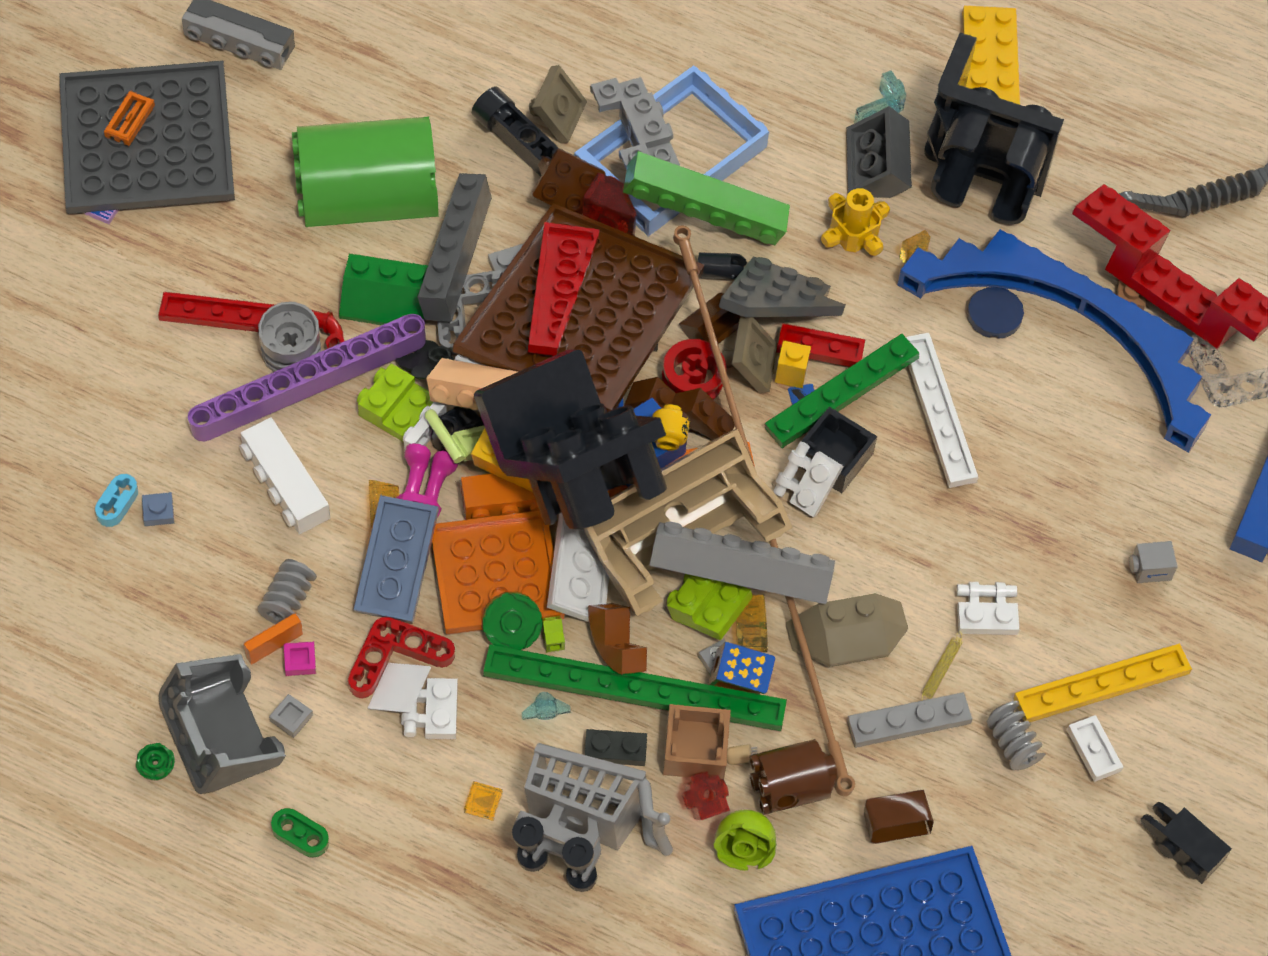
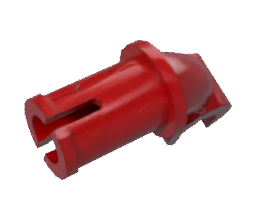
M312 310L318 320L319 329L323 330L325 334L329 333L325 342L327 349L345 342L342 327L333 316V312L323 313Z

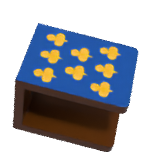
M724 642L716 650L708 685L765 694L768 691L775 657L733 643Z

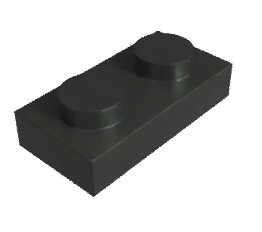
M586 729V756L621 765L645 766L647 733Z

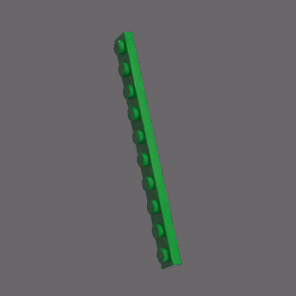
M490 644L483 670L484 677L668 711L670 704L731 710L730 722L776 731L782 730L787 699L642 672L620 674L609 666Z

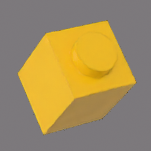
M783 341L775 383L803 389L811 346Z

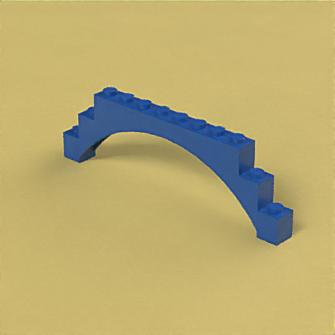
M999 229L984 251L979 250L974 244L967 243L959 238L943 260L938 259L933 253L926 252L918 247L900 270L897 285L920 299L926 293L944 289L1000 287L1034 294L1080 313L1118 341L1144 372L1156 393L1164 415L1167 429L1164 437L1165 440L1189 453L1205 430L1211 414L1206 412L1201 406L1189 402L1196 393L1202 376L1196 373L1194 369L1181 364L1189 353L1194 338L1188 336L1183 330L1176 329L1165 323L1160 317L1142 310L1135 303L1128 302L1119 297L1112 290L1096 284L1087 276L1066 267L1064 263L1043 254L1038 248L1031 247L1018 240L1013 234H1008Z

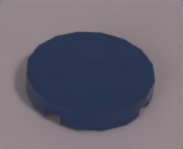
M986 287L977 291L971 298L968 307V321L973 329L989 338L991 336H998V339L1013 335L1020 328L1024 315L1023 304L1017 295L1008 289L1000 287Z

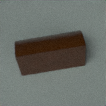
M720 292L706 302L718 344L738 329L740 315L719 308L721 297L724 295V293ZM700 308L679 323L689 339H700L710 343Z

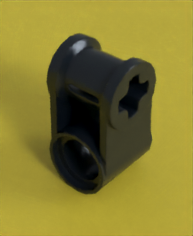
M455 406L439 416L450 435L457 431L484 426L482 418L470 408ZM432 429V444L434 448L438 451H447Z

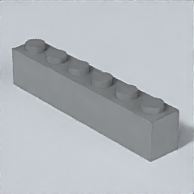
M659 522L650 566L821 604L827 603L835 560H830L829 557L823 554H803L791 547L780 549L771 547L770 544L763 541H744L736 535L727 534L721 536L712 534L711 531L704 528H696L694 530L684 528L676 522Z

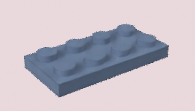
M380 495L354 605L355 612L377 617H391L408 623L414 622L439 512L438 506Z

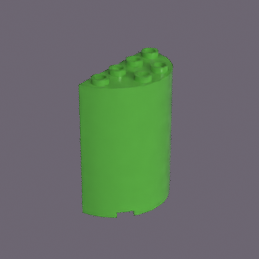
M429 116L297 126V132H292L297 194L303 193V200H298L299 217L305 216L306 227L439 217L435 180V157Z

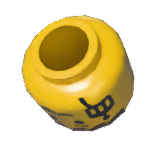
M668 404L653 413L652 417H660L666 436L653 441L658 448L673 451L679 449V446L687 442L690 418L685 412L681 411L679 406Z

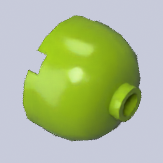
M738 810L731 812L720 822L714 838V849L718 852L717 857L727 866L748 871L747 865H758V869H761L770 864L776 854V832L769 819L763 814L752 810Z

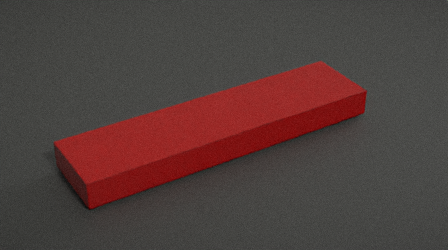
M163 292L158 316L159 321L259 332V322L262 315L274 304Z

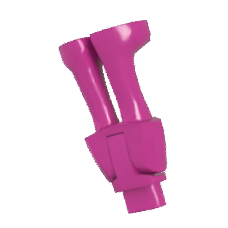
M409 444L404 452V458L410 467L409 478L405 492L396 498L438 506L439 516L442 508L437 503L441 486L445 478L456 471L459 463H454L447 451L436 452L432 460L425 494L421 495L419 491L430 461L431 452L426 446L421 444Z

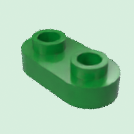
M291 808L281 809L272 817V832L278 840L307 857H319L327 851L329 836L323 826ZM286 824H290L293 826V828L289 831H285L282 829V827ZM311 840L319 841L316 846H310L308 842Z

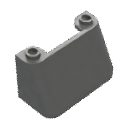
M241 654L176 663L159 691L160 709L192 785L198 794L215 792L278 767L286 757L283 744L275 736L263 738L243 692L251 680V672Z

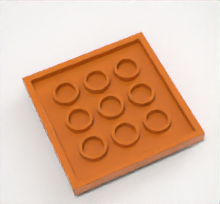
M540 511L436 523L432 539V549L446 635L483 630L482 616L486 605L495 596L504 592L517 591L528 595L536 602L542 618L560 616L564 619V613L547 608L554 550L549 525L544 524Z

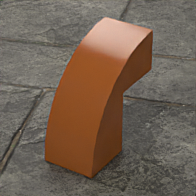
M615 603L588 605L591 633L597 650L607 665L620 674L647 671V647L630 643V607Z

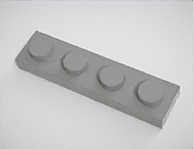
M964 692L850 715L847 718L855 748L969 725L972 722V716Z

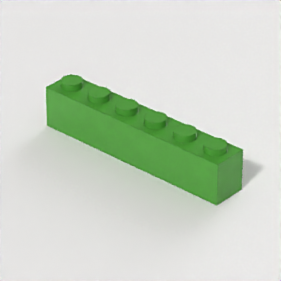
M639 151L627 165L623 193L632 195L637 199L655 203L662 208L675 210L688 217H695L714 226H720L732 230L739 235H746L774 246L787 232L789 204Z

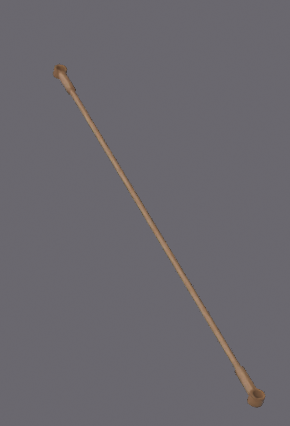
M681 225L675 229L673 240L679 245L687 274L691 276L735 428L738 429L753 463L697 275L698 268L690 244L691 230L687 226ZM678 234H684L686 237L681 238ZM776 539L769 541L771 547L778 548ZM785 596L828 739V751L833 756L836 764L837 782L835 790L841 796H848L855 788V780L848 775L839 741L835 739L794 598ZM847 782L850 785V789L842 788L840 783Z

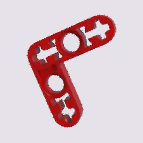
M381 617L374 622L349 674V690L357 698L371 696L376 690L393 651L435 667H447L455 659L454 643L444 636L394 618ZM391 628V633H387L385 637L381 636V631ZM400 636V642L398 643L397 637ZM416 636L422 640V644L417 648H410L405 644V641L409 637ZM431 642V648L428 647V652L425 653L427 643ZM446 648L447 654L443 653L441 657H438L437 651ZM376 651L381 653L383 658L378 663H370L365 659L366 655ZM365 669L368 671L367 684H363L361 688L357 687V681L363 679Z

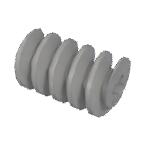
M286 559L279 566V572L275 574L274 582L268 587L269 592H266L263 596V602L258 606V612L261 616L277 624L290 615L295 614L293 610L301 608L299 601H304L307 597L304 591H309L312 587L309 581H314L317 578L315 572L301 562Z
M1017 700L996 708L990 714L987 726L990 729H994L993 736L999 739L998 745L1001 749L1005 750V758L1011 760L1010 767L1013 770H1023L1038 763L1046 754H1037L1036 752L1042 747L1040 741L1031 743L1037 735L1036 732H1025L1031 723L1029 721L1020 723V720L1025 716L1024 711L1014 712L1019 706Z

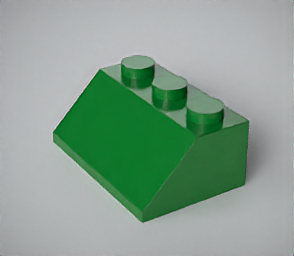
M349 253L343 276L339 319L384 325L405 315L417 314L424 320L418 295L428 265Z

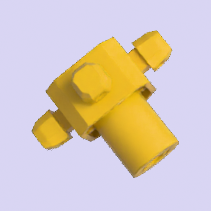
M863 188L851 190L846 198L839 193L831 195L828 199V205L833 211L831 225L821 236V241L825 247H834L840 244L845 251L856 253L864 248L873 256L880 254L883 251V243L878 235L881 220L887 217L890 212L889 205L885 201L874 203L873 195Z

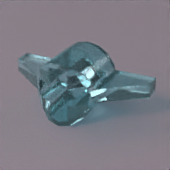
M541 692L536 697L535 702L522 712L523 720L532 718L549 720L559 714L571 713V707L554 698L548 692Z

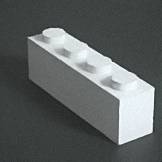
M272 417L240 432L242 444L239 445L243 457L246 461L251 460L255 466L253 470L256 477L261 483L265 481L269 487L267 490L272 502L275 505L280 504L284 510L282 515L289 527L294 526L300 535L330 519L329 504Z

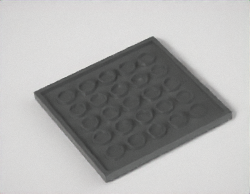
M223 60L59 73L67 214L235 200ZM132 91L153 99L155 107L131 145L127 146L122 140L119 143L114 140V137L106 138L104 130L128 92ZM136 100L133 101L132 105L130 106L125 116L119 123L118 127L116 128L117 131L124 123L129 111H131L134 105L136 104Z

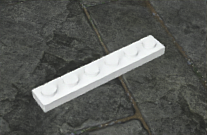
M924 333L908 336L906 338L919 351V359L908 365L948 486L952 488L977 483L978 474L930 334Z

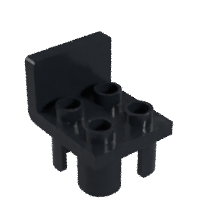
M960 32L938 84V93L934 101L937 111L928 130V139L924 148L925 156L938 164L932 180L931 190L940 201L954 207H960L965 200L974 175L1000 183L1002 187L991 216L994 220L1005 224H1018L1025 219L1034 195L1041 197L1064 119L1053 116L1049 110L1039 105L1022 106L1001 99L994 91L988 88H967L966 84L977 38Z
M568 349L483 387L474 393V399L500 469L507 476L528 479L545 525L554 524L557 521L556 515L561 512L566 525L570 529H584L611 519L614 516L615 510L608 490L621 485L635 484L639 497L645 500H650L667 490V485L652 445L653 441L666 436L660 417L636 416L632 406H623L607 412L605 404L600 403L581 350Z

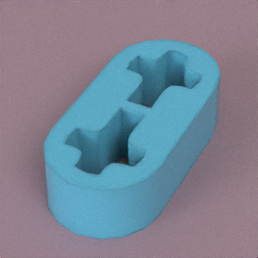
M120 474L110 482L95 506L96 517L101 525L113 527L122 521L138 496V486L134 477L128 474ZM129 485L130 491L124 490L120 495L119 487L125 488ZM113 506L115 513H108L107 516H105L104 510L109 511Z

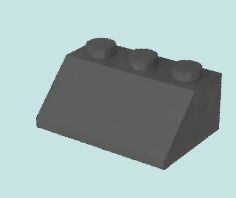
M888 106L846 127L848 193L853 189L863 188L868 190L875 198H891L912 188L910 127L908 119Z

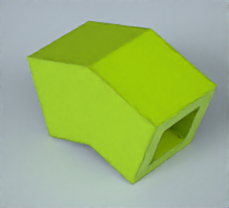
M560 616L542 618L546 653L565 650L562 618Z

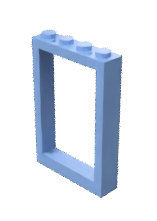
M694 65L653 95L655 101L660 102L664 115L693 94L746 141L745 144L704 175L723 181L767 148L769 136L767 127L762 122L753 118L743 105L736 103L725 89L719 88L711 81L708 74L701 72ZM618 120L574 152V155L605 171L606 175L597 190L623 214L624 203L625 209L630 207L634 215V224L649 237L680 212L662 207L653 211L641 199L623 193L624 184L600 163L601 160L629 140L621 120Z

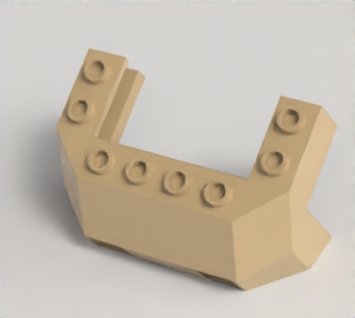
M738 429L708 442L663 467L661 471L667 485V490L650 500L641 499L635 484L610 497L615 510L614 516L611 519L583 529L614 587L636 616L652 610L654 606L663 602L661 596L653 588L652 585L655 583L648 570L656 568L650 566L659 522H676L684 528L693 530L704 528L713 534L724 527L732 525L736 520L744 516L766 542L782 536L784 532L793 528L782 501L757 475Z

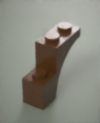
M658 377L633 382L624 406H632L634 409L653 398L661 408L668 404L677 405L681 408V411L689 416V428L702 433L711 440L732 431L735 426L732 416L701 388L675 393Z

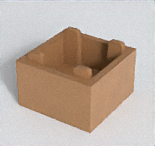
M670 704L663 775L724 781L731 710Z

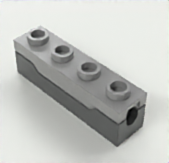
M193 0L182 17L184 35L190 39L205 42L217 49L227 50L241 58H249L260 62L266 67L282 70L295 48L294 30L212 0Z

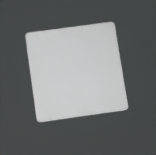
M388 663L368 709L410 713L431 667Z

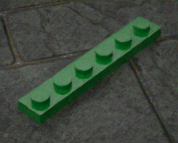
M901 333L767 421L765 429L778 445L784 448L810 431L829 406L839 412L918 360L919 351Z

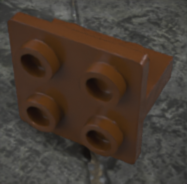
M558 148L551 160L543 156L538 164L542 176L533 189L532 196L549 205L554 203L582 215L606 173L603 169Z

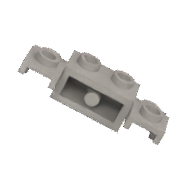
M641 77L618 83L617 78L590 85V92L594 94L599 112L620 109L619 117L632 145L630 148L619 150V158L622 159L626 170L628 163L638 151L680 166L670 143V140L673 139L672 128L669 123L665 124L660 102L655 101L652 92L648 93Z

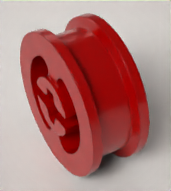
M700 339L683 340L673 345L666 353L661 379L675 393L701 388L713 400L720 394L723 385L709 342ZM721 353L723 363L726 369V361L723 354ZM682 363L681 374L677 375L675 367ZM707 370H710L713 377L705 382Z

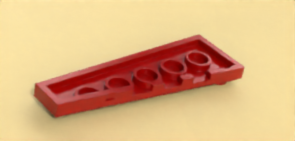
M544 222L528 352L552 356L557 355L597 245L600 229Z

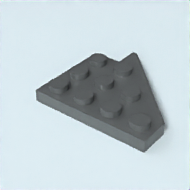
M753 256L721 297L719 308L743 317L842 316L846 304L828 298L831 286L825 284L821 279L801 275L793 268L780 267L772 264L767 258Z

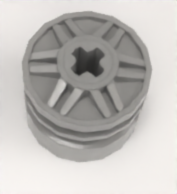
M281 302L271 306L262 315L259 322L262 358L266 366L273 372L321 352L318 320L314 312L305 305L296 302Z

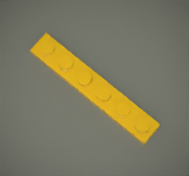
M1179 643L1016 692L1013 699L1019 702L1018 710L1025 713V716L1022 718L1023 721L1034 722L1188 675L1192 668Z

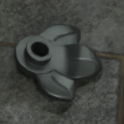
M426 340L422 348L414 351V353L396 358V362L402 369L411 371V375L415 378L426 379L441 358L454 360L446 347L438 346L436 342Z

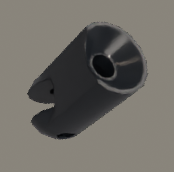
M699 252L698 262L704 264V270L700 277L702 279L735 280L747 264L746 259L742 255L735 253Z

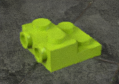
M391 363L387 369L381 367L377 371L373 379L374 385L370 389L364 388L357 397L358 415L403 442L405 432L409 427H414L418 423L423 409L426 406H431L433 402L430 401L429 391L415 383L414 376Z
M685 574L684 584L679 591L673 590L669 594L667 607L672 620L722 640L753 598L751 589L744 586Z

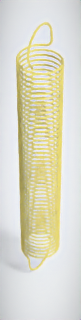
M950 640L944 651L946 653H943L931 675L934 677L941 669L943 670L939 675L940 677L936 680L937 683L930 690L927 689L933 680L930 677L927 682L929 684H926L922 691L923 695L926 692L929 693L928 695H931L930 699L935 694L960 648L958 642L953 647L950 645L955 640Z

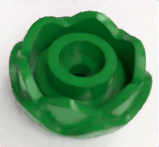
M161 743L148 744L138 752L136 768L140 775L146 779L161 780L167 777L174 768V753Z

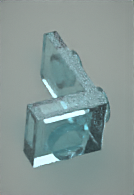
M892 70L882 73L879 91L884 98L858 107L854 123L888 106L898 113L904 110L907 94L902 81L896 78Z

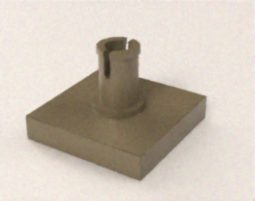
M556 65L550 67L537 97L531 99L532 103H529V110L533 116L541 118L560 143H567L570 141L587 100L561 66Z
M740 316L735 348L722 351L726 361V368L735 367L760 394L770 392L778 344L753 317Z

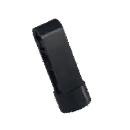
M499 87L489 88L474 103L471 111L472 115L486 129L493 131L538 175L542 176L538 164L543 156L551 160L558 149L557 145L515 107V102Z

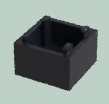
M829 406L801 442L810 446L805 455L810 459H813L814 455L820 451L844 466L832 487L842 494L874 454L877 436Z

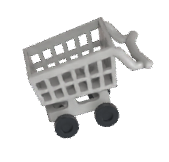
M541 743L536 745L524 788L529 813L520 811L512 829L513 840L519 846L517 851L518 863L523 869L530 872L541 870L548 862V853L563 858V861L568 866L566 878L569 886L575 891H588L597 882L598 877L595 865L601 855L600 844L618 851L640 818L642 820L645 844L661 851L665 856H669L673 852V847L665 833V825L669 824L670 816L668 813H658L653 810L652 790L650 782L646 779V771ZM546 758L550 759L548 766L546 763ZM557 761L566 763L562 775L553 773ZM573 765L583 767L577 780L569 778ZM589 770L599 772L593 785L584 782ZM606 774L616 776L609 790L600 788ZM623 778L633 781L625 795L616 793ZM548 785L554 786L553 792L547 791ZM563 790L570 791L569 797L562 795ZM579 794L586 796L583 804L576 802ZM594 799L602 801L599 809L591 806ZM609 804L618 806L613 815L605 813Z

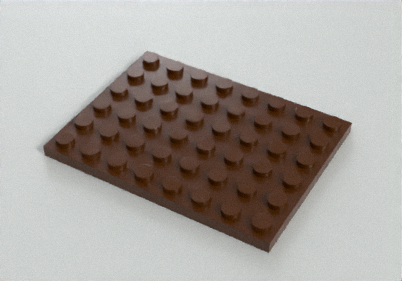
M553 203L453 343V352L486 366L518 372L552 357V355L528 352L544 222L600 229L597 245L557 354L568 349H577L583 352L600 403L605 404L608 412L616 409L692 291L693 283L691 276L687 274L682 255ZM696 262L698 268L697 275L700 278L704 270V264Z

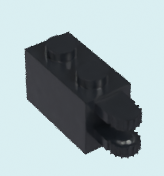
M1158 801L1152 809L1167 825L1164 827L1149 814H1145L1140 819L1141 824L1157 838L1155 844L1164 856L1175 860L1188 877L1196 879L1203 884L1226 860L1232 848L1185 807L1176 814L1164 803Z

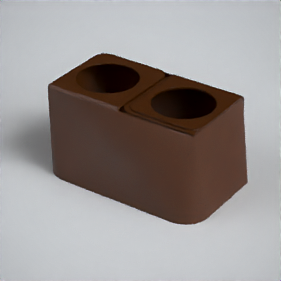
M924 790L866 800L864 817L871 843L877 844L928 835L925 820L931 834L934 820Z

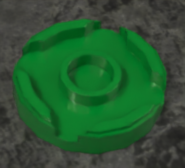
M517 591L504 592L495 596L486 605L482 616L483 630L488 641L493 645L524 650L538 639L542 629V614L536 602L528 595Z

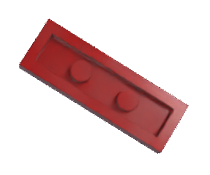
M782 323L776 352L780 353L783 341L811 346L809 359L851 367L862 360L866 339Z

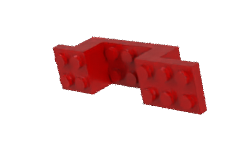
M1103 184L1075 206L1072 212L1075 217L1116 245L1105 270L1216 349L1220 348L1237 331L1254 342L1268 329V297L1240 278L1218 296L1214 291L1209 290L1196 281L1191 275L1186 274L1173 265L1168 259L1160 256L1159 253L1171 230L1159 220L1154 219L1141 210L1136 204L1131 203L1118 194L1113 188Z

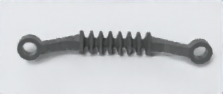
M1268 163L1264 168L1248 170L1245 174L1237 173L1235 178L1227 176L1225 180L1221 178L1217 179L1215 183L1212 181L1207 182L1206 186L1203 184L1197 185L1196 190L1190 187L1187 188L1186 192L1179 190L1165 197L1133 193L1132 191H1124L1119 194L1131 203L1136 204L1140 209L1161 211L1187 217L1191 212L1198 214L1201 209L1208 211L1210 207L1218 208L1220 203L1228 205L1230 200L1238 202L1240 198L1244 200L1248 199L1250 195L1253 197L1258 196L1268 184Z

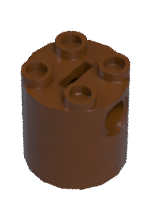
M816 739L749 755L751 768L754 772L749 775L753 791L760 792L759 805L763 815L831 798L837 778L836 764L831 754L828 755L822 751Z

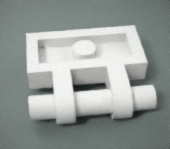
M799 442L796 450H792L788 456L789 462L784 472H780L776 478L777 484L773 492L777 496L783 497L787 488L792 490L794 494L789 502L810 516L815 517L844 466L820 451L814 455L813 459L805 456L810 446L804 442ZM799 466L806 469L801 481L793 478Z
M979 582L957 584V596H968V602H958L957 606L959 634L1018 635L1020 630L1018 603H1006L1005 598L1017 597L1016 585H1006L1005 582H995V585H979ZM979 596L994 597L995 603L979 602Z
M427 678V689H421L410 713L404 712L401 715L404 736H416V727L425 728V739H456L457 679ZM417 703H426V714L417 713Z

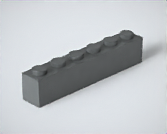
M459 173L418 295L424 320L452 322L492 199L486 174Z

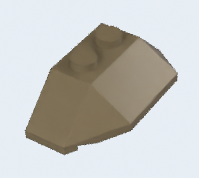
M876 593L829 601L826 604L818 603L799 614L811 659L829 667L888 657L908 631L901 602ZM792 619L786 622V628L792 651L801 654L802 651Z

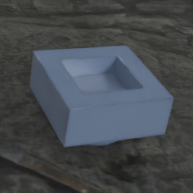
M172 492L142 495L145 526L175 524Z

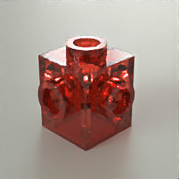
M703 771L691 775V781L683 784L685 792H682L683 802L687 810L691 809L695 820H704L730 811L726 797L729 796L728 787L724 779L719 778V775H709L708 771Z

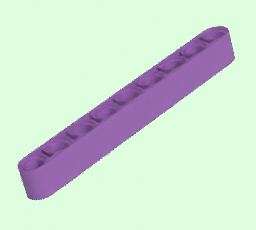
M417 314L405 315L198 404L188 412L192 436L198 441H209L396 360V358L419 350L426 343L424 320ZM385 342H391V343L388 344V345H384V344H383V343H385ZM365 353L363 356H357V354ZM335 364L339 365L338 367H330ZM306 376H313L312 378H309V379H305V378H304V377H306ZM281 387H287L284 390H277ZM256 398L260 399L259 401H256V402H252V401H251V400L256 399ZM227 410H234L231 413H224ZM203 421H206V422H207V423H205V424H203V425H198V423H200V422H203Z

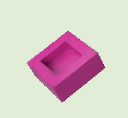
M314 641L284 644L286 676L316 674Z

